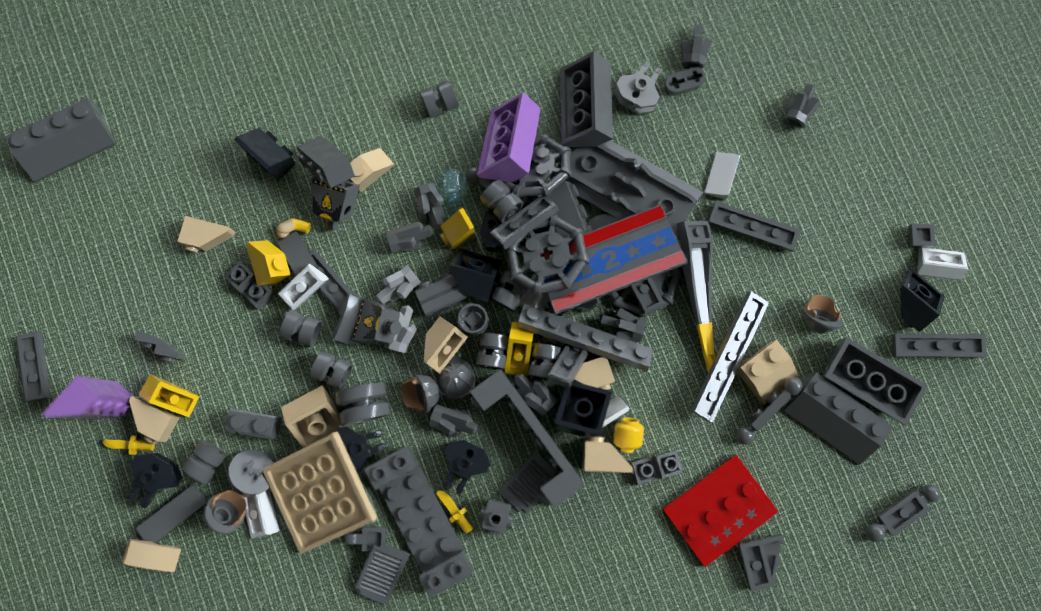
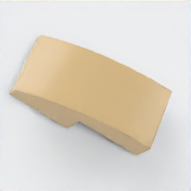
M129 539L122 563L140 568L175 572L181 549L178 546L159 545L152 541Z

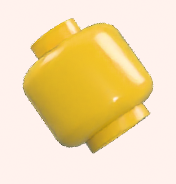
M621 418V421L617 422L614 426L613 443L620 448L621 452L633 453L634 449L642 447L644 426L639 423L638 419Z

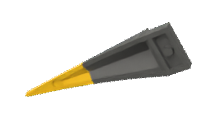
M683 221L677 223L678 238L681 241L680 248L688 264L682 265L707 371L709 372L715 360L711 309L713 239L709 221Z

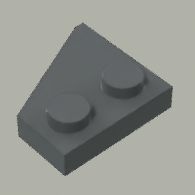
M783 534L738 544L748 587L751 592L775 586L781 543L784 542Z

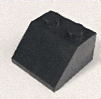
M257 128L234 139L277 182L296 164L292 158L294 154L285 145L280 147L276 143L278 139L270 131L265 133L260 128Z
M573 381L570 388L565 387L554 423L556 430L576 436L600 437L613 392Z

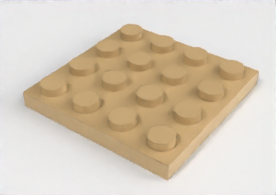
M338 431L264 468L263 473L300 555L378 519Z

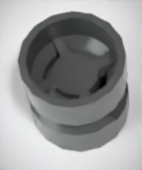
M449 80L437 84L436 89L429 87L419 91L430 119L442 114L444 109L450 111L459 107Z
M502 180L493 182L480 197V201L489 210L494 209L493 213L502 223L518 213L523 206V201L516 194L510 193V188Z
M504 271L499 280L500 287L494 289L490 300L511 312H516L521 303L519 297L524 296L528 288L516 280L512 281L509 277L510 272Z
M474 303L467 304L459 311L458 323L465 334L474 337L486 331L489 322L487 313L482 306Z
M290 310L283 320L280 337L292 342L297 339L299 344L312 348L319 337L322 321L310 316L305 319L303 314Z
M480 333L478 346L481 347V351L477 352L476 365L494 369H505L507 356L504 355V351L508 350L509 337L492 333Z
M534 343L531 355L534 361L530 362L528 375L548 380V374L561 354L562 348Z
M322 350L314 361L310 377L320 382L326 380L329 386L341 390L349 378L353 364L341 358L336 360L334 355Z
M200 440L193 451L195 456H189L182 466V470L197 481L207 484L215 474L213 467L221 465L227 455L215 445L205 440Z

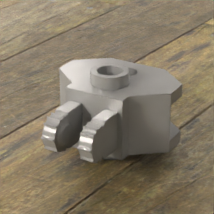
M647 61L644 62L640 70L636 71L635 74L621 76L614 90L619 104L637 114L653 112L660 98L655 88V83L661 69L657 67L651 78L644 75L650 64Z

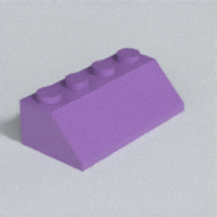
M524 92L491 111L477 172L478 177L513 182L529 174L541 108Z
M76 376L46 409L43 415L50 418L89 420L122 417L132 411L129 399L133 395L119 382Z

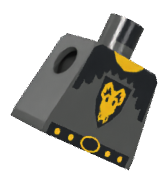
M317 176L311 178L313 213L325 218V229L337 230L339 222L351 218L360 187L359 184L344 181L330 188L324 182L321 183Z
M362 298L352 340L371 345L392 344L395 335L399 334L402 329L399 322L400 313L385 304Z

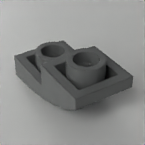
M297 231L277 242L296 276L308 264L315 268L318 267Z
M241 261L224 276L259 310L275 295L267 285L257 286L254 273Z
M350 293L347 294L339 311L341 317L332 334L334 340L352 346L355 345L356 341L352 340L362 297Z
M136 331L134 340L142 342V347L155 349L154 354L162 355L161 360L174 363L176 358L184 360L185 355L174 345L156 336Z
M677 450L629 462L633 468L632 476L635 485L683 473Z

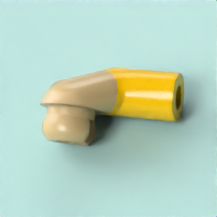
M291 218L279 223L277 235L280 238H285L290 235L289 232L294 230L308 234L311 223Z

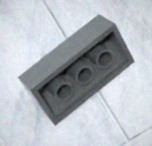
M595 51L561 68V135L564 147H596L613 139L611 62Z
M89 98L5 136L13 156L34 182H38L116 145L100 107Z
M848 337L838 340L827 358L823 376L904 426H907L928 388L927 384Z
M811 373L806 376L802 382L803 389L801 393L793 395L783 410L858 465L863 463L882 446L894 428L818 373Z

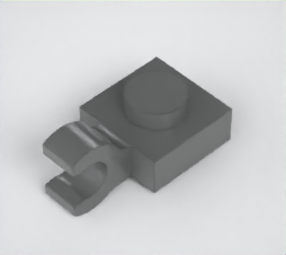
M363 526L362 533H347L345 544H362V551H370L373 544L380 546L381 542L386 544L387 526Z

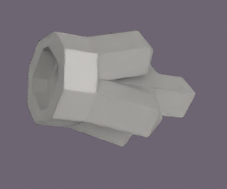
M406 265L401 270L383 279L382 285L385 289L376 295L377 301L385 304L387 301L394 303L399 298L405 299L412 289L421 282L410 267Z
M408 305L401 307L399 312V322L402 326L401 332L395 335L392 344H384V347L407 353L409 343L417 330L414 324H409L413 309Z

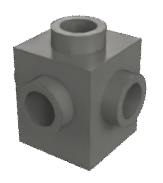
M489 498L487 508L482 507L479 521L483 522L482 528L486 529L487 534L499 536L500 533L505 534L506 528L511 529L514 515L510 514L512 504ZM499 515L501 519L494 521L492 516Z

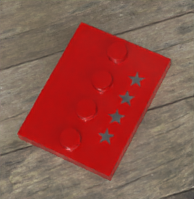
M733 455L662 508L704 567L779 512L737 455Z

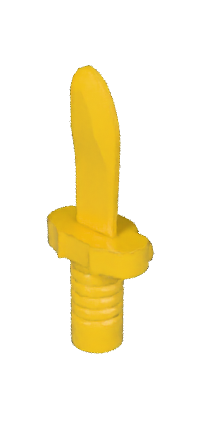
M131 435L130 441L103 440V444L108 448L129 449V455H136L137 450L153 451L155 448V444L151 442L138 441V435Z
M438 491V497L453 515L448 519L450 523L456 520L465 534L470 532L473 527L463 515L467 512L465 507L459 511L446 492Z

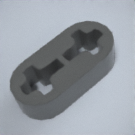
M693 67L673 73L667 77L664 89L671 96L699 89L705 81V72L699 67ZM693 74L695 77H700L698 82L690 80ZM672 81L680 83L677 89L674 86H670Z

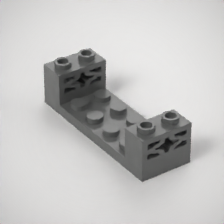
M501 369L470 391L473 395L470 398L471 402L478 411L483 409L485 412L508 396L509 399L506 402L514 413L519 411L523 417L520 419L522 425L527 431L532 429L537 436L534 438L536 444L541 450L546 448L550 454L547 457L549 462L556 470L558 468L561 469L539 486L542 491L538 494L547 506L552 504L554 508L585 486Z
M405 446L364 469L374 489L380 490L422 571L419 577L430 598L473 575L475 569L411 446Z

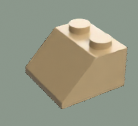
M777 340L769 342L742 363L737 370L739 376L762 405L767 403V398L773 392L779 393L784 390V383L788 378H799L792 358Z
M323 385L281 407L285 425L303 448L337 432L338 428L345 427L340 425L339 412Z
M588 437V441H582L581 468L584 471L633 473L631 465L609 442H604V437Z

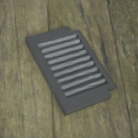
M535 451L498 492L519 512L524 509L528 513L541 499L538 493L542 490L539 486L554 476L557 471Z
M382 542L380 546L373 544L354 587L360 590V595L387 605L410 554Z

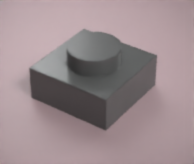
M911 224L908 226L910 248H933L936 246L934 224Z

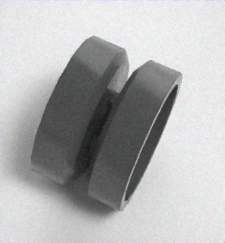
M385 383L362 384L334 393L337 406H352V408L345 409L338 414L340 425L357 424L391 415L389 403L385 401L374 403V400L381 399L387 395Z

